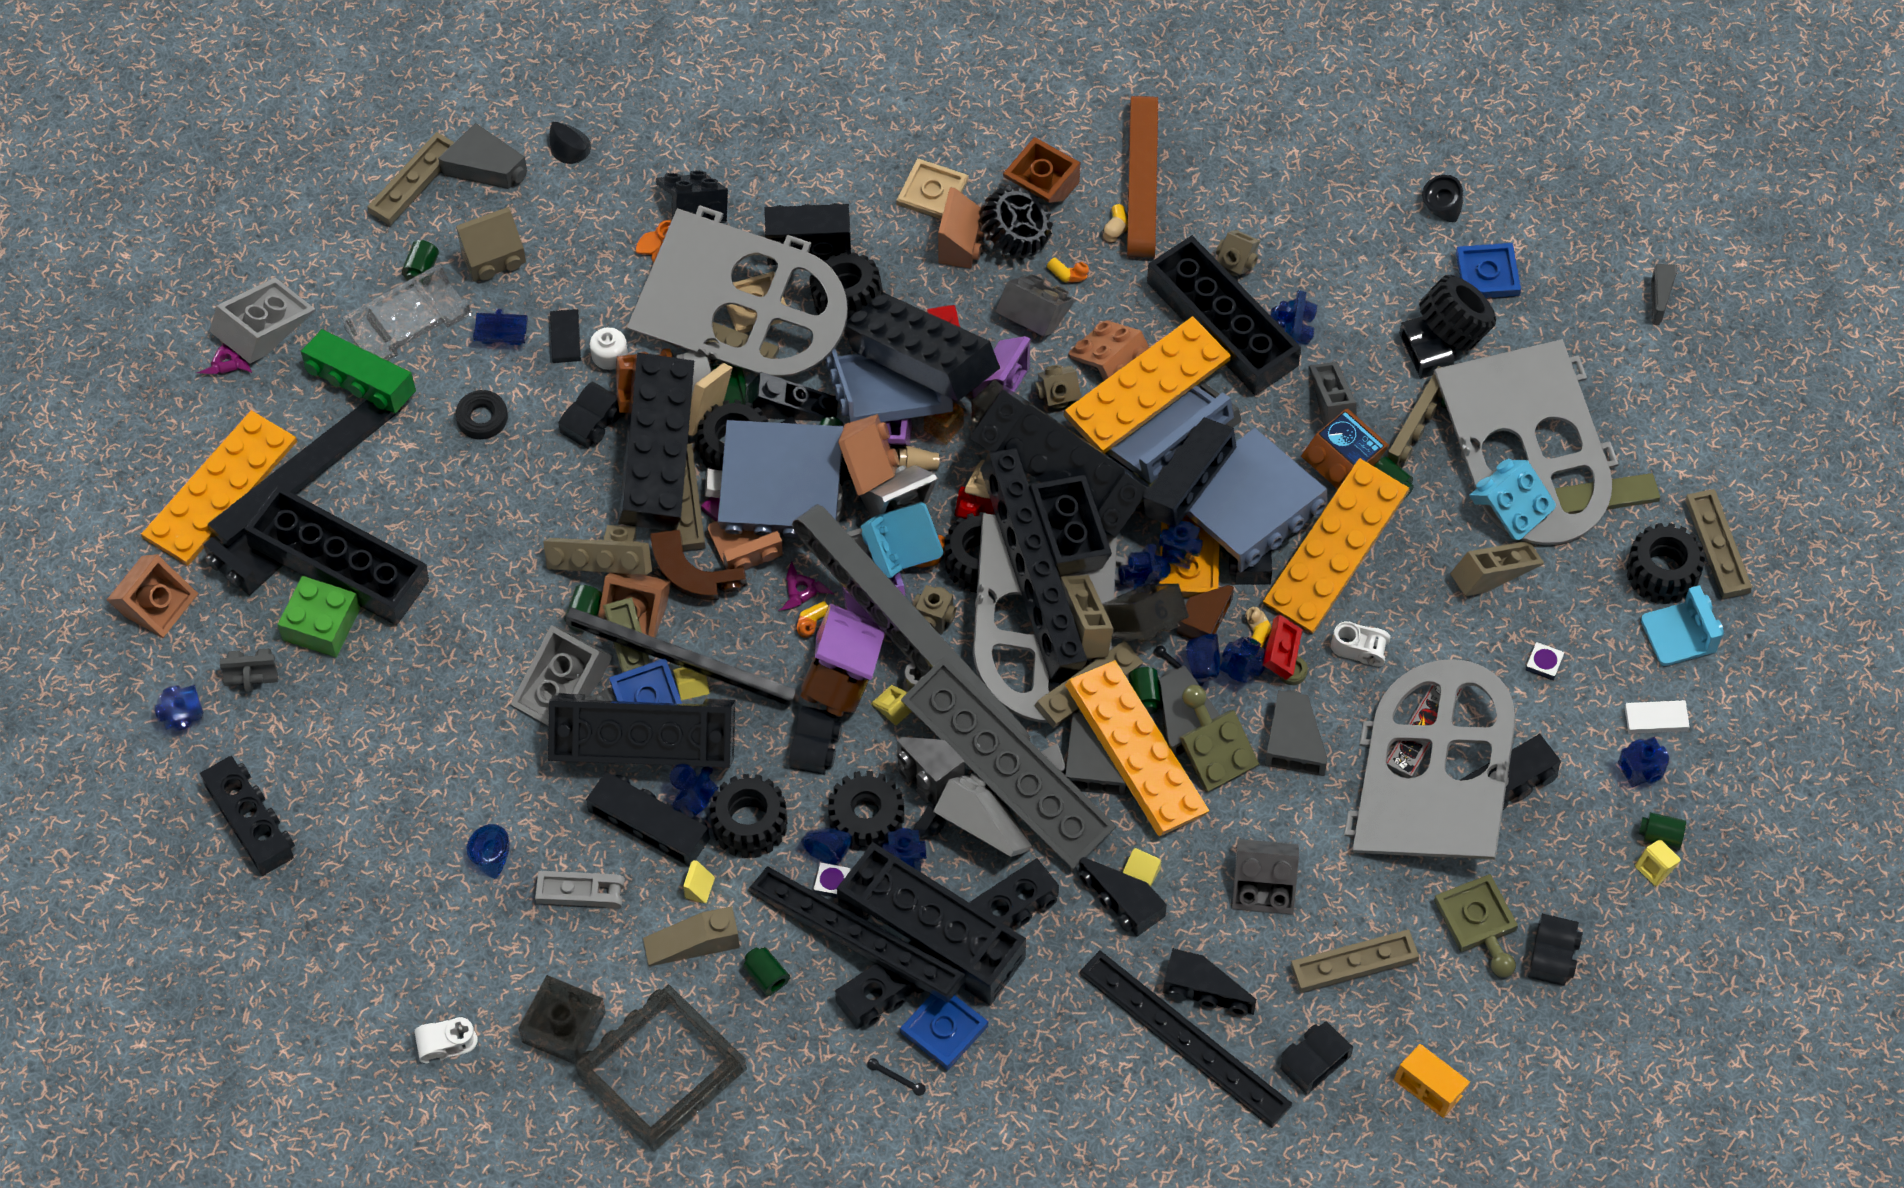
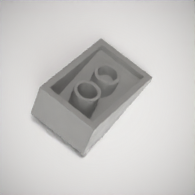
M273 278L217 305L210 332L247 362L252 363L271 352L315 311V308L277 278Z
M905 465L900 466L896 469L894 477L860 495L871 518L922 502L926 504L935 486L937 477L934 473L917 465L909 468Z
M551 625L510 705L549 726V700L555 693L589 696L600 682L613 656L573 633Z
M976 774L949 779L933 812L1010 857L1030 850L1032 845L1002 800Z

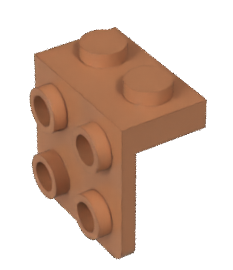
M1106 320L1097 324L1092 332L1084 339L1078 341L1075 347L1069 351V356L1072 360L1097 367L1105 381L1149 349V346L1141 330Z
M718 521L708 525V533L725 570L737 568L747 570L783 556L782 539L778 531L765 536L756 535L754 531L743 530L742 534H729L725 532V529L720 528Z

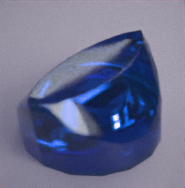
M1208 634L1189 640L1186 646V653L1195 679L1199 683L1215 680L1219 676L1220 671L1218 635Z
M497 824L481 826L468 840L466 847L467 855L480 871L490 878L497 879L503 870L509 854L510 837L508 832Z
M818 828L806 832L801 839V843L811 856L817 859L820 858V861L838 866L849 849L852 835L836 829Z

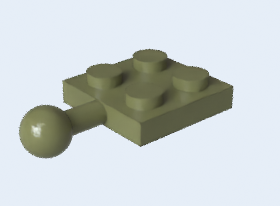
M1190 685L1183 691L1182 699L1187 707L1194 709L1201 726L1179 738L1203 789L1209 792L1259 765V762L1235 710H1229L1211 719L1204 704L1207 697L1205 690L1199 685Z
M1491 874L1435 895L1434 902L1460 952L1485 943L1493 958L1491 961L1493 973L1501 978L1511 976L1516 969V962L1511 955L1503 952L1497 938L1517 931L1518 924Z

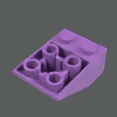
M830 603L816 634L815 658H818V662L825 667L835 669L837 666L847 670L846 673L857 680H863V678L871 680L885 632L876 622Z

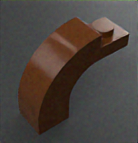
M680 530L650 534L653 553L661 573L681 593L702 600H719L718 589L724 588L725 592L741 590V586L747 585L744 568L707 572L691 565L684 556Z

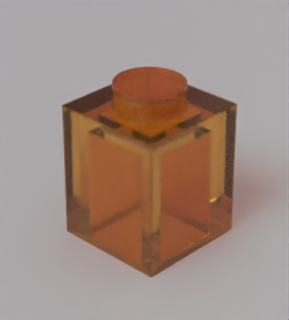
M954 402L953 412L924 416V431L946 445L964 426V408Z

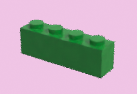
M323 329L301 350L304 368L309 374L319 376L329 381L335 387H342L350 391L357 398H364L372 402L380 409L396 413L416 392L413 376L410 371Z

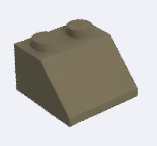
M509 207L456 226L461 254L474 282L480 279L489 280L496 273L505 270L513 271L526 263L524 247Z

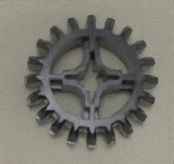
M1010 185L1003 189L995 190L992 195L990 194L985 199V203L979 211L981 215L978 220L983 224L980 231L987 233L985 241H992L994 243L993 249L1000 248L1002 256L1009 253L1012 259L1019 256L1022 260L1028 256L1036 255L1047 245L1052 234L1050 230L1053 223L1049 221L1051 213L1044 211L1046 204H1040L1038 196L1032 197L1030 191L1022 192L1020 186L1013 189Z

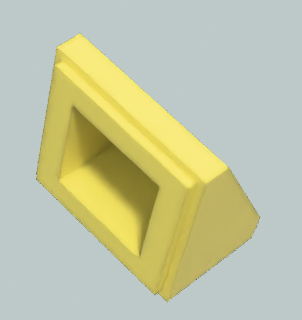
M683 667L673 670L681 700L710 694L705 675Z
M893 685L888 687L871 703L895 726L912 712L901 701L908 692Z
M1658 840L1645 849L1635 867L1657 887L1675 869L1681 859L1662 840Z
M1134 848L1123 873L1145 881L1152 886L1161 869V860Z
M695 860L690 864L683 885L684 895L686 899L707 903L715 877Z

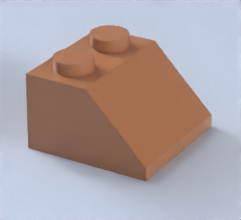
M952 187L949 188L938 231V263L971 269L973 261L980 258L981 244L978 243L979 237L984 238L986 234L980 231L983 224L978 221L981 215L979 212L981 207Z
M878 414L845 424L838 442L858 496L894 477L899 465L897 452L894 448L890 449L887 440L890 438L888 427L885 422L881 423Z
M156 554L141 556L107 598V601L124 617L164 638L199 593Z
M608 573L604 580L598 617L607 620L603 605L632 597L642 633L655 638L667 606L671 582L642 574Z

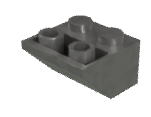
M1029 274V276L1019 277L1007 282L995 312L1042 336L1053 334L1076 299L1068 296L1069 292L1058 286H1053L1052 288L1044 284L1045 280L1043 278Z
M901 737L897 740V771L906 782L912 781L918 787L916 789L917 793L924 802L928 803L931 801L933 804H937L949 779L965 776L964 760L945 740Z
M1238 839L1232 909L1294 914L1299 844Z

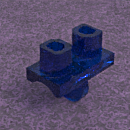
M1298 290L1294 300L1289 302L1281 301L1279 306L1271 309L1270 316L1297 343L1308 345L1314 337V327L1302 323L1303 320L1312 322L1317 313L1318 305L1305 300L1306 292Z
M496 309L495 314L476 313L473 339L474 341H481L482 344H493L494 342L510 343V345L525 344L528 316L504 314L503 309Z
M1147 544L1142 552L1131 553L1128 556V565H1121L1119 567L1120 584L1134 585L1135 593L1144 592L1153 580L1162 581L1166 579L1170 574L1171 566L1164 557L1155 555L1156 544Z
M678 764L674 766L669 778L672 785L680 791L671 805L677 811L682 806H685L694 816L704 810L710 803L709 799L719 789L709 778L713 769L711 767H703L696 776L693 768L688 765Z

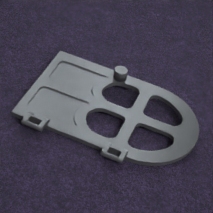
M699 205L696 214L677 208L628 323V330L707 356L711 360H718L756 374L763 372L775 377L793 376L808 371L820 364L832 353L846 327L848 316L847 298L843 285L833 269L822 259L808 253L811 242L787 235L784 244L720 223L723 213ZM704 213L715 216V218L711 220L702 216ZM791 243L802 245V250L791 247ZM752 255H761L778 263V268L770 288L763 297L741 291L732 282L734 268L740 261ZM795 270H806L823 286L827 294L828 303L825 311L820 315H811L781 303L789 279ZM726 305H737L757 313V319L748 341L742 347L724 344L714 335V316L720 308ZM774 320H781L808 329L813 333V341L809 348L792 357L770 359L763 357L760 353L767 332ZM709 340H715V341H717V342H710V343H708L707 345L705 344V343H706L707 341H709Z
M1563 339L1434 370L1461 447V456L1466 461L1475 489L1477 488L1476 484L1480 480L1490 477L1496 472L1490 470L1486 465L1482 453L1483 442L1495 432L1509 431L1520 439L1527 460L1555 501L1556 507L1547 518L1537 524L1520 540L1539 545L1563 544L1582 537L1597 525L1603 517L1611 498L1612 477L1610 468L1619 466L1611 442L1600 443L1578 383L1587 380L1585 370L1579 356L1569 357ZM1572 364L1577 365L1578 375L1575 374ZM1549 419L1561 420L1570 424L1578 434L1582 446L1581 451L1552 459L1545 458L1536 438V427L1542 421ZM1470 440L1476 441L1480 446V450L1477 447V445L1471 443ZM1603 450H1608L1611 461H1607ZM1577 468H1587L1593 475L1594 485L1590 502L1580 513H1566L1560 505L1551 476ZM1482 505L1490 519L1508 533L1490 505Z
M984 513L982 515L977 599L975 601L973 657L976 671L981 681L1011 713L1027 720L1048 723L1034 706L1039 699L1049 693V675L1035 634L1029 635L1001 630L994 623L997 601L1008 595L1022 594L996 515ZM1106 534L1112 554L1104 567L1098 570L1065 576L1089 575L1113 625L1115 582L1125 583L1126 558L1116 556L1117 536L1114 537ZM1116 564L1120 565V575L1115 574ZM988 592H991L994 595L995 603L993 601V598L990 595H988ZM1111 639L1109 651L1115 647V646H1111V644H1112V639ZM1003 646L1027 650L1033 654L1034 665L1031 691L1020 693L1011 689L1004 682L993 661V647ZM1100 657L1087 659V662L1091 664Z
M1455 659L1438 660L1425 663L1408 671L1388 688L1379 702L1374 721H1363L1359 745L1370 748L1359 811H1348L1344 836L1354 838V853L1496 860L1506 786L1509 782L1508 771L1516 721L1512 697L1498 676L1487 668L1473 662ZM1428 684L1437 685L1441 688L1438 714L1434 724L1403 725L1394 722V716L1398 707L1414 690ZM1462 687H1479L1490 697L1497 713V719L1493 726L1459 727L1453 725L1456 697ZM1368 728L1373 729L1371 739H1366ZM1400 740L1432 743L1428 769L1422 775L1409 779L1394 774L1387 766L1388 751L1393 742ZM1453 743L1488 744L1492 747L1490 764L1485 772L1473 779L1455 780L1446 773L1449 746ZM1497 767V770L1488 777L1490 770ZM1353 818L1358 819L1356 830H1351Z

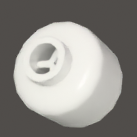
M602 328L591 337L589 345L592 360L602 369H616L617 356L628 355L625 336L615 328Z

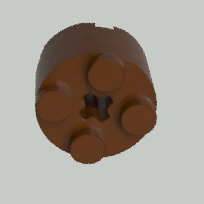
M814 655L801 685L802 692L800 696L809 702L817 703L818 701L826 705V710L837 716H843L844 711L849 713L855 712L869 679L857 680L850 677L846 673L847 670L836 666L835 669L825 667L818 662L819 659L815 658Z

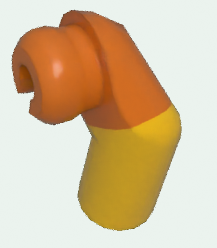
M1054 257L1046 266L1049 271L1064 283L1082 282L1088 277L1089 267L1083 262L1076 263L1074 267L1067 268Z
M825 601L800 612L796 629L801 637L808 638L814 634L817 620L823 618L828 609Z

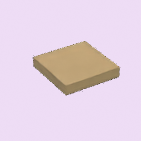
M917 158L896 200V204L942 219L949 188H956L962 193L969 180V175Z
M772 271L734 282L733 285L741 291L763 297L767 294L775 274ZM782 296L781 303L787 306L784 297ZM726 305L734 329L742 333L752 331L757 319V313L737 305ZM774 320V321L771 323V325H774V324H777V323H781V322H784V321Z
M723 363L695 384L691 398L688 435L693 436L697 433L699 421L704 420L706 411L712 412L711 407L715 404L718 406L723 405L732 371L731 366Z

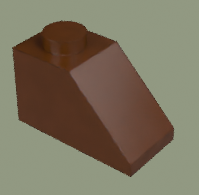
M1227 585L1189 597L1185 607L1180 606L1174 618V622L1177 623L1176 633L1209 647L1233 600L1234 587Z

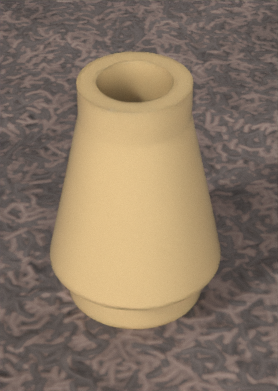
M911 446L897 449L899 458L897 468L904 465L907 468L917 465L925 470H938L939 453Z

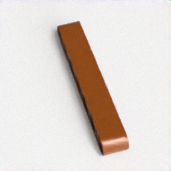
M1131 96L1127 257L1155 258L1158 97Z

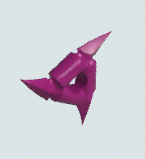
M223 343L217 349L211 362V367L196 373L218 374L220 372L223 374L235 371L238 367L250 373L252 371L245 359H242L240 355Z
M791 561L786 577L789 600L778 611L799 606L801 603H805L817 595V592L835 594L821 582H815V579L802 574L797 575V571ZM799 585L807 587L806 590L800 592L796 588Z

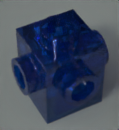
M1181 521L1176 527L1169 526L1168 530L1163 529L1159 539V546L1163 547L1162 561L1190 569L1194 556L1199 557L1203 546V540L1199 539L1200 527H1196L1187 521Z
M1241 637L1234 642H1229L1223 651L1222 658L1224 659L1219 669L1227 673L1232 679L1246 683L1263 673L1266 649L1260 647L1261 643L1251 637Z
M179 685L168 687L162 691L163 694L159 695L157 705H154L157 720L159 723L164 722L166 730L174 728L175 731L187 729L192 726V722L200 720L204 713L195 685L180 688Z
M1655 737L1647 740L1638 739L1622 749L1618 764L1633 788L1645 782L1652 784L1662 779L1669 763V755L1663 745L1660 746Z
M900 828L894 832H888V843L882 844L883 849L921 872V859H927L926 843L925 841H919V830Z

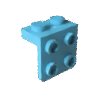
M1506 459L1496 467L1497 471L1490 477L1480 480L1476 484L1477 488L1469 496L1476 505H1490L1511 538L1520 540L1555 509L1556 504L1528 460Z
M922 502L873 516L861 525L862 538L869 547L872 561L888 578H892L902 569L933 561L943 556L944 552L928 508Z
M1700 585L1688 589L1684 603L1645 613L1641 618L1644 630L1662 666L1715 653L1724 635L1721 622L1716 620L1712 613L1711 600L1708 595H1704Z

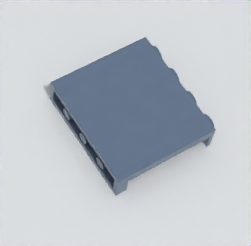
M834 349L825 359L827 371H830L832 386H835L836 399L840 401L842 416H847L849 423L878 414L881 422L953 412V401L951 398L860 354L838 357L836 349Z
M1195 386L1106 453L1151 484L1158 478L1162 467L1167 466L1171 461L1175 450L1186 441L1191 429L1197 426L1203 417L1224 425L1234 418L1231 398L1224 393L1214 398L1198 386Z
M727 420L718 514L720 528L725 529V532L729 534H742L743 530L754 531L756 535L765 536L778 531L786 537L796 538L798 536L793 529V521L816 504L823 506L837 521L842 451L838 442L843 426Z
M1253 428L1236 441L1237 448L1186 514L1238 559V571L1240 572L1249 566L1256 565L1264 554L1271 549L1278 548L1286 537L1300 531L1307 521L1314 516L1322 514L1327 507V489L1256 428Z

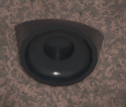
M560 122L551 123L549 142L552 155L560 162L568 164L579 163L586 159L591 150L589 138L583 132L570 125Z
M1443 174L1435 176L1423 188V202L1430 211L1441 219L1448 222H1456L1463 205L1462 184L1452 175Z

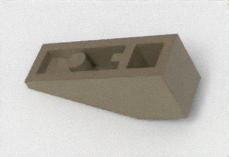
M1524 541L1468 551L1450 574L1464 595L1471 596L1486 593L1542 566L1544 561L1532 544Z
M1089 575L1060 576L1087 659L1108 657L1114 628Z
M732 906L699 913L643 938L649 967L740 948Z

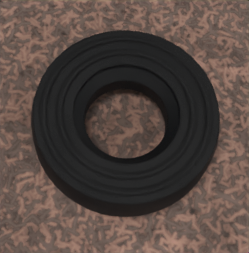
M477 390L468 393L459 401L455 415L459 429L466 436L473 439H488L496 436L504 429L508 420L505 402L498 394L488 390ZM487 407L493 412V416L485 423H476L471 419V413L476 408Z

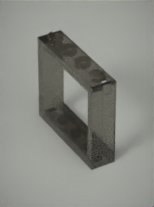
M669 984L662 990L654 991L642 1008L630 1012L625 1018L624 1023L617 1030H610L601 1039V1044L593 1051H586L578 1059L577 1065H575L578 1077L653 1152L659 1149L747 1070L746 1058ZM671 1004L727 1059L650 1127L594 1070L666 1006Z

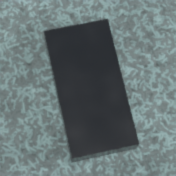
M578 309L550 311L552 362L581 361Z

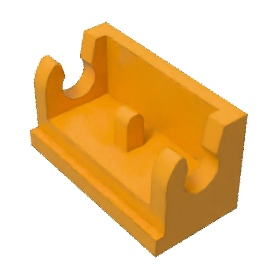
M1421 1044L1400 1064L1394 1078L1395 1082L1442 1118H1445L1463 1097L1461 1094L1470 1084L1469 1080Z

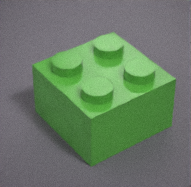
M302 576L277 624L282 640L337 658L361 609L357 594Z

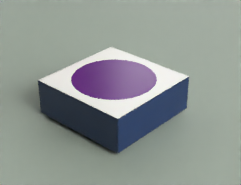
M1536 642L1526 666V671L1554 681L1565 652Z
M820 862L814 892L819 895L837 898V887L850 872V868Z

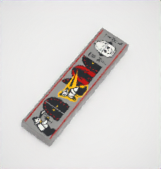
M1431 684L1408 725H1432L1436 722L1441 688L1439 686ZM1462 687V688L1458 691L1457 697H1456V703H1457V701L1459 700L1460 696L1462 695V693H1463L1465 687ZM1399 740L1387 759L1388 768L1405 778H1413L1432 743Z

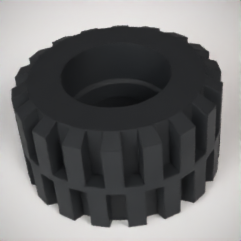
M845 252L840 253L839 256H829V259L826 261L823 260L833 269L843 285L848 305L847 320L854 313L871 303L876 296L884 293L878 267H876L873 260L868 259V256H858V253L854 252L846 254ZM811 275L809 286L816 313L820 315L827 307L828 298L821 283Z
M1454 275L1442 277L1419 302L1422 317L1430 329L1444 342L1464 351L1473 349L1496 324L1495 312L1485 296L1472 284Z
M729 400L723 401L722 406L717 404L712 406V412H705L704 420L699 421L697 434L700 457L703 459V464L706 468L710 466L714 470H722L725 443L721 442L720 439L726 434L727 420L768 422L766 415H762V410L758 407L753 409L752 403L747 402L744 405L741 404V400H735V403H729Z
M979 512V516H974L973 513L967 514V519L965 520L962 517L956 520V526L951 525L948 529L949 535L945 537L944 549L947 574L950 573V579L954 583L959 580L960 588L965 590L967 585L971 586V592L977 593L979 559L971 557L966 551L973 546L980 545L982 515L986 512Z
M1658 523L1654 529L1649 526L1644 529V533L1640 532L1636 536L1631 547L1626 569H1628V580H1632L1631 587L1634 590L1640 588L1639 595L1645 598L1648 594L1651 596V602L1656 603L1659 598L1663 599V604H1669L1673 598L1675 603L1681 602L1683 595L1686 598L1689 588L1698 586L1705 565V552H1702L1703 545L1701 541L1695 542L1697 536L1693 532L1688 534L1686 533L1687 528L1681 526L1678 529L1672 523H1668L1667 527H1664L1662 523ZM1656 556L1670 557L1680 565V568L1675 570L1662 569L1651 558Z
M743 774L742 779H737L734 776L730 778L729 784L723 782L720 785V792H714L712 796L713 802H710L711 826L716 841L719 840L720 847L723 850L729 846V853L736 856L739 851L742 858H748L749 853H754L755 858L761 857V850L765 849L767 854L772 852L773 843L779 846L782 842L781 835L785 836L787 831V810L784 796L782 797V791L778 786L774 788L773 781L767 779L764 782L762 776L757 774L755 778H750L749 774ZM748 806L760 808L766 813L760 821L754 824H740L732 819L733 814L737 810Z

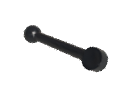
M1159 645L1155 648L1156 656L1163 657L1176 669L1182 667L1179 662L1166 652L1164 646ZM1193 675L1199 686L1203 687L1204 679Z
M875 1058L868 1060L867 1067L870 1070L880 1071L911 1088L914 1094L918 1096L925 1093L926 1087L924 1084H914L880 1065L879 1061Z

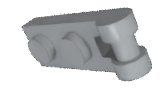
M538 871L536 904L596 906L621 909L623 898L620 896V890L624 888L625 878L617 874ZM600 887H607L608 893H599Z

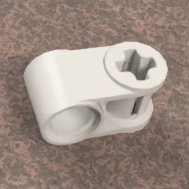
M1344 621L1339 623L1334 630L1331 649L1340 657L1380 667L1385 663L1384 651L1391 637L1385 630ZM1340 638H1347L1351 642H1344Z
M463 1017L424 1024L417 1027L414 1031L419 1060L422 1063H429L431 1059L440 1058V1060H444L447 1057L471 1052L478 1042V1037L472 1023ZM465 1032L463 1035L464 1038L458 1039L460 1036L459 1033Z

